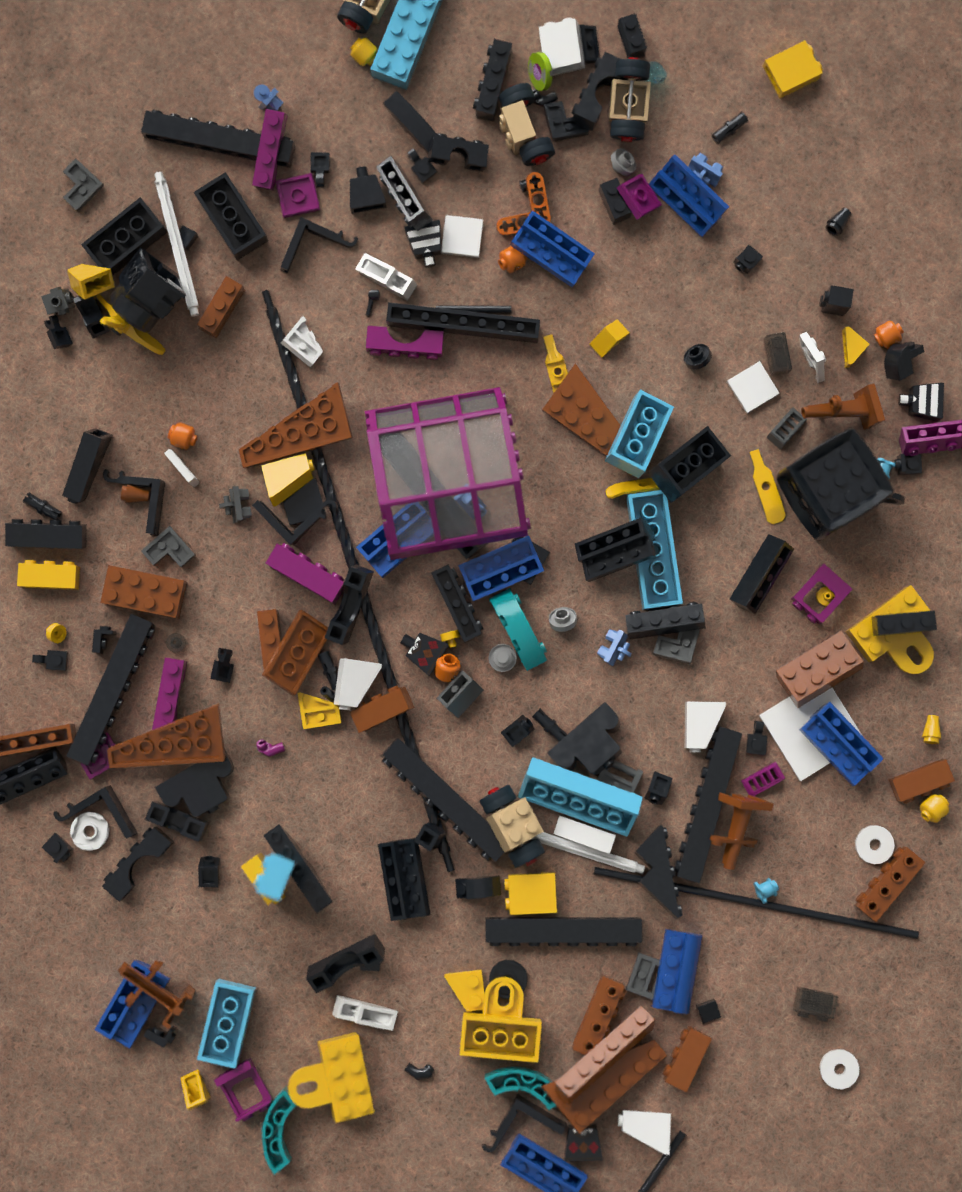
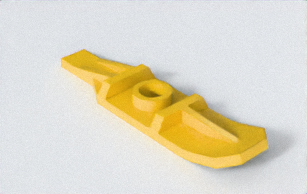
M553 335L543 337L547 350L545 364L554 393L568 372L564 357L556 349ZM556 368L561 369L560 375L554 373Z
M759 449L751 451L749 453L754 465L753 480L766 519L772 524L782 522L786 515L772 472L764 465ZM764 483H767L769 485L768 490H764L762 488V485Z
M652 478L616 483L609 486L605 492L607 498L613 499L624 494L657 491L660 488Z

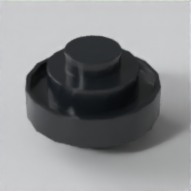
M696 344L686 351L684 362L692 370L701 369L710 362L712 352L707 345Z

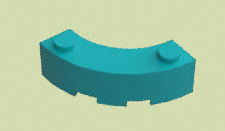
M509 588L490 598L489 600L510 637L526 671L546 662L547 659L544 653L547 650L542 642H538L519 605L522 602L517 593L513 595Z
M511 1066L498 1068L485 1074V1080L494 1096L507 1091L521 1090L537 1097L545 1104L548 1110L556 1106L541 1087L553 1081L536 1070Z
M287 1085L271 1103L262 1128L263 1153L274 1175L290 1163L292 1158L284 1140V1125L288 1114L297 1105L291 1100Z

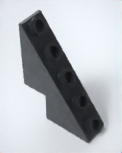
M280 824L263 835L276 855L295 862L290 875L316 913H319L333 903L313 866L303 856L295 840Z
M660 825L634 852L650 868L638 884L675 919H678L682 916L681 905H677L676 897H679L677 885L673 883L675 871L669 862V858H672L670 846L667 847L665 840L668 839V832L666 827Z

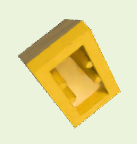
M617 319L604 327L589 345L603 358L630 332Z
M845 327L842 330L845 368H849L868 347L869 343L852 328Z
M199 1070L180 1077L188 1110L198 1107L210 1099V1094Z

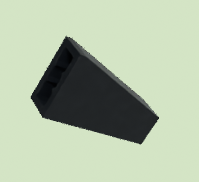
M97 428L84 431L62 496L68 498L69 502L78 504L86 500L113 437L112 434Z

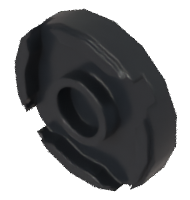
M505 959L499 961L493 966L489 974V983L498 977H510L519 983L523 992L527 986L528 977L526 970L515 960ZM501 986L498 996L503 999H509L510 988L508 986Z

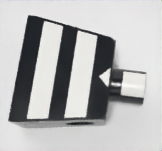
M440 220L431 221L419 231L413 226H405V234L415 259L423 258L426 268L435 266L434 256L441 255Z
M944 383L915 385L909 389V395L899 394L898 405L909 406L908 415L937 422L943 419Z

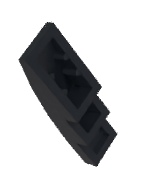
M395 91L382 104L402 128L428 153L430 139L437 133L398 91Z

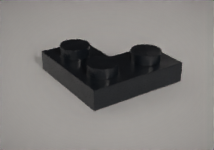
M562 101L544 104L543 109L552 142L589 135L588 129L572 122L573 117H566Z

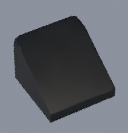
M182 225L179 230L184 249L189 251L198 234L194 230Z
M715 999L696 1005L702 1024L721 1018Z

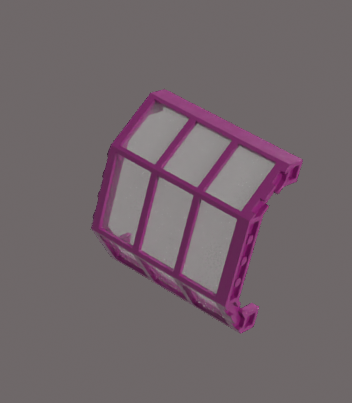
M500 387L365 411L367 436L382 520H386L383 522L390 560L528 536V529H531L529 517L526 518L520 483V480H523L522 468L518 469L517 462H520L518 450H514L513 444H516L515 432L510 431V426L513 425L512 416L507 414L505 406L507 404L505 393L502 394Z

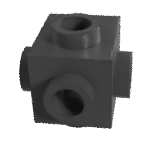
M56 287L50 290V294L41 296L47 315L56 313L59 316L70 312L69 309L75 307L74 296L69 292V289Z

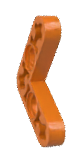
M532 172L526 178L531 211L535 212L534 208L545 206L546 210H542V214L550 222L551 217L543 176L538 172ZM533 175L540 179V182H537V188L542 187V191L531 193V189H535L534 184L530 183ZM536 194L543 196V203L541 205H535L533 202V197ZM531 212L499 219L496 224L497 231L503 235L517 233L521 228L518 225V220L521 217L527 218ZM515 218L517 230H513V226L508 227L506 232H504V229H500V225L503 224L502 221H506L509 224L513 223L511 219Z

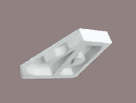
M302 316L281 344L311 367L323 351L316 342L313 332L308 330L305 324L306 319Z
M805 332L800 335V346L810 368L814 367L816 370V380L820 383L825 381L824 362H826L824 353L822 351L819 352L815 339L813 337L810 338L808 333Z

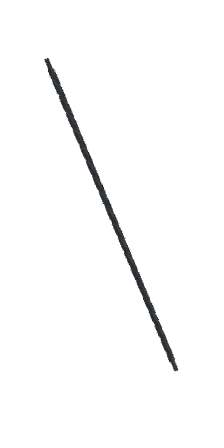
M264 290L262 295L267 308L265 311L270 321L271 330L298 409L307 402L304 392L300 387V380L291 358V352L281 344L285 334L283 333L278 311L274 308L269 290ZM322 448L310 450L326 500H333L338 505V508H333L332 504H329L328 507L332 514L333 523L341 542L347 566L349 568L356 564L359 565L354 555L349 532L345 527L340 504L336 499L331 476L327 471ZM367 591L361 610L378 658V663L382 664L381 672L388 690L397 686V682L391 669L390 660L382 641L381 632ZM405 712L396 717L405 745L421 759L413 731L409 725L407 713ZM424 802L429 822L431 821L444 830L437 809L435 807L431 809ZM445 835L438 846V850L443 856L447 872H451L455 868Z

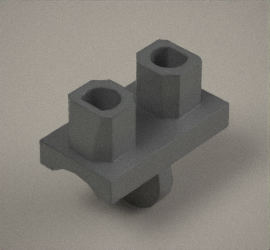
M233 486L232 489H229L230 499L229 496H223L224 503L219 504V509H225L226 515H231L232 510L233 523H239L244 519L252 517L250 507L241 508V501L249 500V490Z

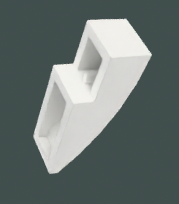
M366 253L356 267V271L407 301L417 286L412 278Z
M560 815L553 833L610 854L616 837L614 834Z
M337 995L332 1015L336 1018L354 1021L357 1024L393 1031L398 1011Z

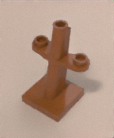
M875 383L853 394L855 400L842 401L839 395H833L829 399V403L808 405L801 408V414L804 419L860 417L864 430L885 421Z
M719 793L718 800L732 805L734 812L728 837L711 835L710 840L711 844L716 846H723V843H726L722 859L723 868L735 870L742 844L745 847L754 848L758 842L757 839L745 837L752 811H773L774 803L753 795L745 797L740 794H732L730 796Z
M155 960L149 968L151 973L148 976H145L124 962L117 972L138 987L135 994L131 992L125 999L126 1006L130 1008L140 993L144 991L169 1010L162 1023L163 1026L169 1029L175 1015L179 1016L183 1011L185 1002L193 998L195 989L188 985L178 998L151 980L162 966V961L158 962Z

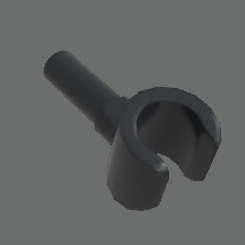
M370 290L368 293L369 301L366 311L368 316L371 314L373 300H379V290Z

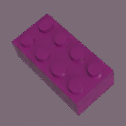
M277 543L265 564L335 605L345 589V579L335 572L332 575L327 572L328 569L318 562L315 565L310 563L312 560L302 553L296 555L294 553L295 550L287 544L283 543L281 546Z

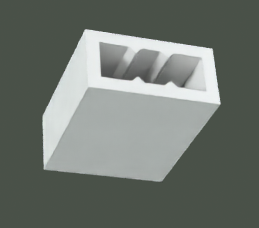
M565 18L562 22L558 23L548 22L544 26L539 27L542 52L547 55L552 66L550 76L585 68L580 26L575 18Z

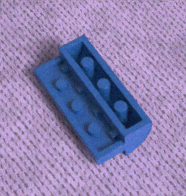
M676 154L669 159L662 170L649 183L650 187L701 237L722 218V215L729 208Z
M533 210L509 244L570 287L575 285L595 254Z
M419 502L408 503L393 515L399 548L423 544L434 535L431 516ZM383 524L356 547L382 578L406 559L390 560Z
M529 535L458 565L473 601L544 571Z
M831 702L818 709L799 729L852 787L884 759Z
M665 929L652 1003L653 1008L689 1014L703 935Z
M139 960L133 961L131 965L133 968L145 976L151 973L149 970L151 965ZM157 971L151 980L166 988L171 978ZM124 978L94 1030L130 1049L158 1001L142 991L130 1008L126 1006L125 999L131 992L135 994L138 987Z
M520 1133L515 1137L511 1147L501 1161V1166L544 1192H579L588 1178V1174Z

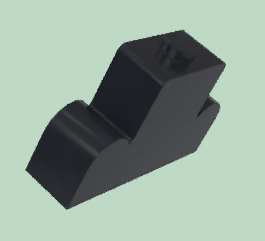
M604 702L548 751V755L558 766L569 771L575 769L579 760L594 777L604 769H609L615 763L614 760L622 754L620 746L608 734L615 733L620 728L621 724L617 714Z
M225 750V761L196 763L156 786L155 789L162 802L167 806H176L184 799L193 817H198L207 811L211 814L220 809L218 805L228 800L229 794L219 777H227L234 770L233 762L227 751Z

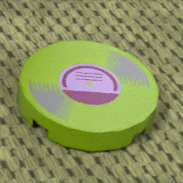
M543 52L532 53L528 61L531 83L538 91L547 90L553 80V77L550 76V71H552L550 60Z

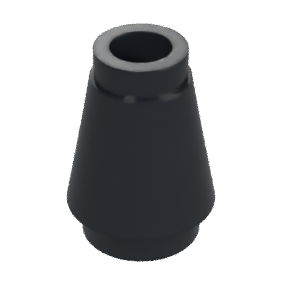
M842 208L827 221L826 230L833 236L841 234L852 215L851 211L847 208Z

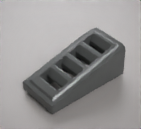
M792 407L766 438L776 447L782 449L807 419H804ZM792 416L793 418H795L799 422L798 425L789 417ZM784 422L789 423L794 429L792 430ZM779 428H783L789 435L787 436Z

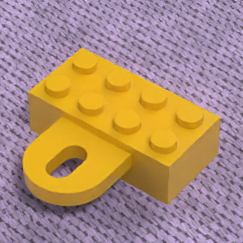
M912 585L902 589L845 631L868 662H873L887 652L898 668L908 674L922 673L933 662V648L922 632L873 636L871 618L873 616L930 611ZM909 646H913L922 657V662L919 665L914 664L907 655L906 650Z
M510 977L495 978L486 987L483 1014L463 1012L459 1055L538 1062L542 1022L541 1019L522 1017L523 991L517 981ZM501 986H508L510 988L509 1003L506 1006H501L498 1003V992Z
M353 1032L317 1041L321 1063L302 1067L291 1075L288 1081V1094L291 1100L302 1108H313L330 1103L332 1117L336 1123L373 1114L374 1108L359 1035ZM309 1081L317 1083L315 1091L305 1094L297 1093L296 1089L299 1084Z

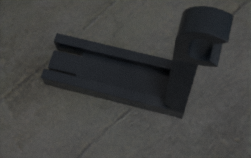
M300 217L280 270L288 274L306 229L311 234L348 248H352L357 244L358 237H354V241L349 243L342 240V230L337 234Z
M105 469L103 478L109 483L152 488L146 533L158 536L165 481L154 478L125 476L122 470L119 472L117 479H112L108 476L110 472Z
M257 500L252 505L289 545H294L320 518L327 519V516L323 514L326 506L332 504L333 508H338L335 501L326 500L292 533L262 501Z
M111 785L100 789L76 805L68 803L67 807L70 811L64 817H61L57 811L53 812L56 820L65 821L104 799L125 838L128 839L138 834Z
M517 1094L498 1129L490 1130L491 1136L496 1138L492 1146H487L486 1143L482 1144V1148L486 1152H493L497 1148L516 1117L518 1109L561 1135L566 1129V1122Z

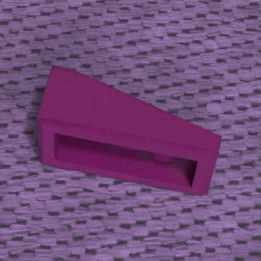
M773 762L741 780V783L748 795L755 796L783 781L785 777L778 764ZM770 769H773L774 773L777 776L776 779L773 778L771 772L769 771ZM763 773H766V775L768 776L770 780L769 783H767V781L765 780ZM757 776L760 778L763 784L762 787H760L759 783L756 780ZM752 780L756 787L755 791H753L748 781Z

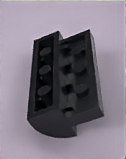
M640 517L575 543L577 558L583 565L586 581H594L656 557L653 541L656 539L648 522Z
M415 838L378 844L391 921L431 915L419 844L414 842Z

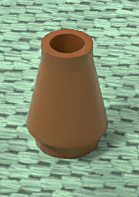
M129 484L127 486L122 485L121 501H125V503L148 502L149 490Z

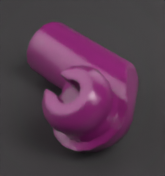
M260 739L256 743L257 750L268 757L285 751L282 742L271 745L265 740Z

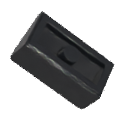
M580 24L585 64L596 63L598 57H600L596 26Z

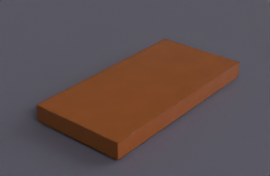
M299 610L262 676L292 696H295L327 641L325 635L328 627L303 610Z

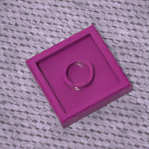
M312 173L275 181L283 218L320 211Z
M642 173L617 187V190L637 220L662 206Z

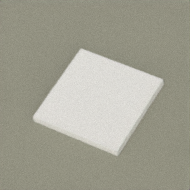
M833 688L799 708L788 697L759 715L799 781L804 780L830 763L799 730L823 705L831 702L861 734Z

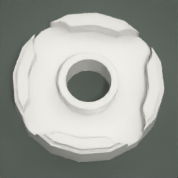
M86 812L74 819L70 835L77 847L82 850L92 851L99 849L106 843L110 829L108 822L102 815L96 812ZM87 826H92L95 829L92 837H88L85 834Z
M877 825L861 829L855 840L857 854L865 862L871 864H881L887 861L893 854L895 847L891 833L884 827ZM873 839H877L880 843L877 850L870 848V842Z
M844 1049L831 1050L823 1056L820 1062V1074L827 1085L834 1089H845L856 1082L859 1076V1065L857 1059L850 1052ZM837 1064L844 1065L845 1069L842 1074L835 1073L834 1068Z

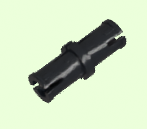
M740 112L732 120L726 121L723 127L711 135L714 141L720 144L728 136L734 135L737 129L748 122L747 116Z
M30 492L26 494L28 497H24V504L36 509L40 515L44 514L52 520H59L57 517L60 518L62 515L61 510L49 505L48 501L41 500Z
M329 651L319 654L318 657L324 670L323 674L326 675L333 691L336 689L338 668L334 665Z
M541 708L532 716L544 728V731L552 735L558 743L568 735Z

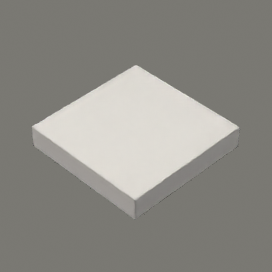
M446 215L441 254L479 258L483 219Z
M760 361L727 381L746 414L779 394Z
M168 449L164 454L195 488L199 484L197 478L177 454Z

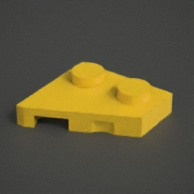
M298 693L303 729L342 723L339 705H334L333 702L308 694Z
M482 969L444 974L445 979L467 1012L483 1010L484 986Z

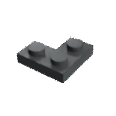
M76 158L63 170V173L75 183L63 199L79 212L104 185Z
M171 526L141 550L153 566L169 554L182 568L196 556Z
M701 629L679 632L677 640L658 635L653 654L691 665Z

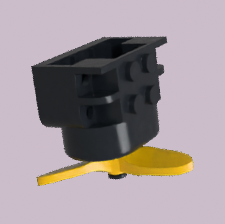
M140 247L119 276L120 284L110 296L112 306L100 293L96 295V298L110 315V317H102L100 322L112 327L111 330L115 334L121 336L122 333H125L156 354L163 355L166 352L165 348L148 332L152 330L160 318L166 317L174 308L176 301L178 302L181 298H185L186 294L178 274Z

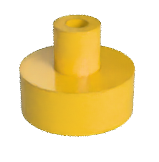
M827 587L820 588L816 593V600L822 606H827L835 597L834 593Z
M53 623L46 629V637L53 643H61L67 634L66 628L58 623Z
M458 630L440 634L442 642L447 641L449 648L456 647L455 639L460 638Z

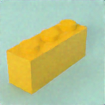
M25 560V563H18L17 586L21 588L79 590L80 567L76 566L75 562H63V565H55V561H44V564H36L35 560Z

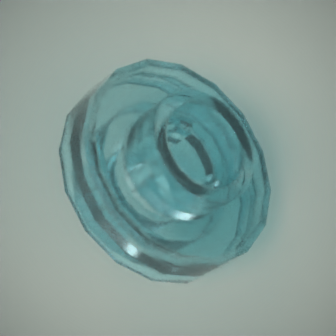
M649 62L650 74L649 79L645 82H651V85L663 83L667 77L666 70L658 62Z

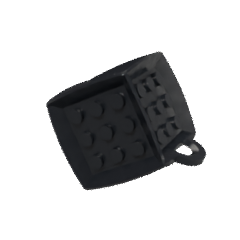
M848 428L816 446L790 466L780 470L776 478L792 510L815 540H823L832 532L864 515L880 503L902 505L905 502L904 496L894 493L892 485L879 461L854 428Z

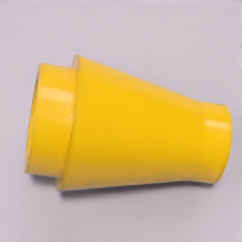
M927 716L922 734L924 743L939 744V740H941L939 716Z

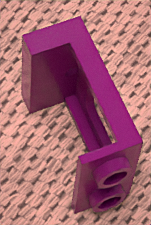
M822 564L790 599L793 601L792 605L797 610H803L808 614L806 617L813 624H816V622L822 624L853 589L828 566ZM817 582H822L835 595L834 599L820 614L816 613L803 601L805 595Z
M251 1058L238 1064L235 1069L231 1068L214 1079L216 1086L221 1087L236 1115V1122L241 1119L243 1122L253 1117L252 1113L257 1110L260 1112L270 1107L269 1103L273 1100ZM247 1077H251L263 1099L261 1102L244 1110L238 1102L232 1087Z

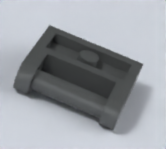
M614 760L615 763L611 767L632 776V782L608 772V769L601 771L596 779L634 793L643 771L640 769L635 770Z
M638 952L626 990L653 1000L656 981L652 992L647 991L655 965L659 966L660 960Z

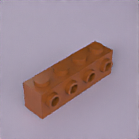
M899 847L892 856L894 858L890 863L886 862L880 869L882 873L878 878L874 877L868 884V890L865 893L861 892L855 900L857 903L854 906L874 922L880 919L926 863L908 847Z
M603 974L601 975L572 1044V1050L587 1055L602 1041L604 1036H608L611 1028L609 1022L611 1018L614 1019L619 1009L616 1007L619 1000H623L626 993L623 983Z

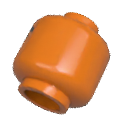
M510 246L500 252L498 264L502 270L513 273L525 266L527 256Z
M887 321L876 328L874 337L880 347L889 349L892 344L902 341L901 334L904 331L899 323L895 324L893 321Z
M181 422L172 425L168 433L170 444L183 450L194 446L198 438L195 435L194 427Z
M443 654L436 661L434 674L443 682H452L460 672L461 662L453 654Z

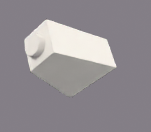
M346 658L340 659L334 705H339L341 710L349 711L351 707H358L380 671L382 664Z
M685 702V748H689V752H701V748H707L726 707V702Z
M622 1110V1114H618V1126L621 1127V1131L655 1150L669 1155L671 1114Z

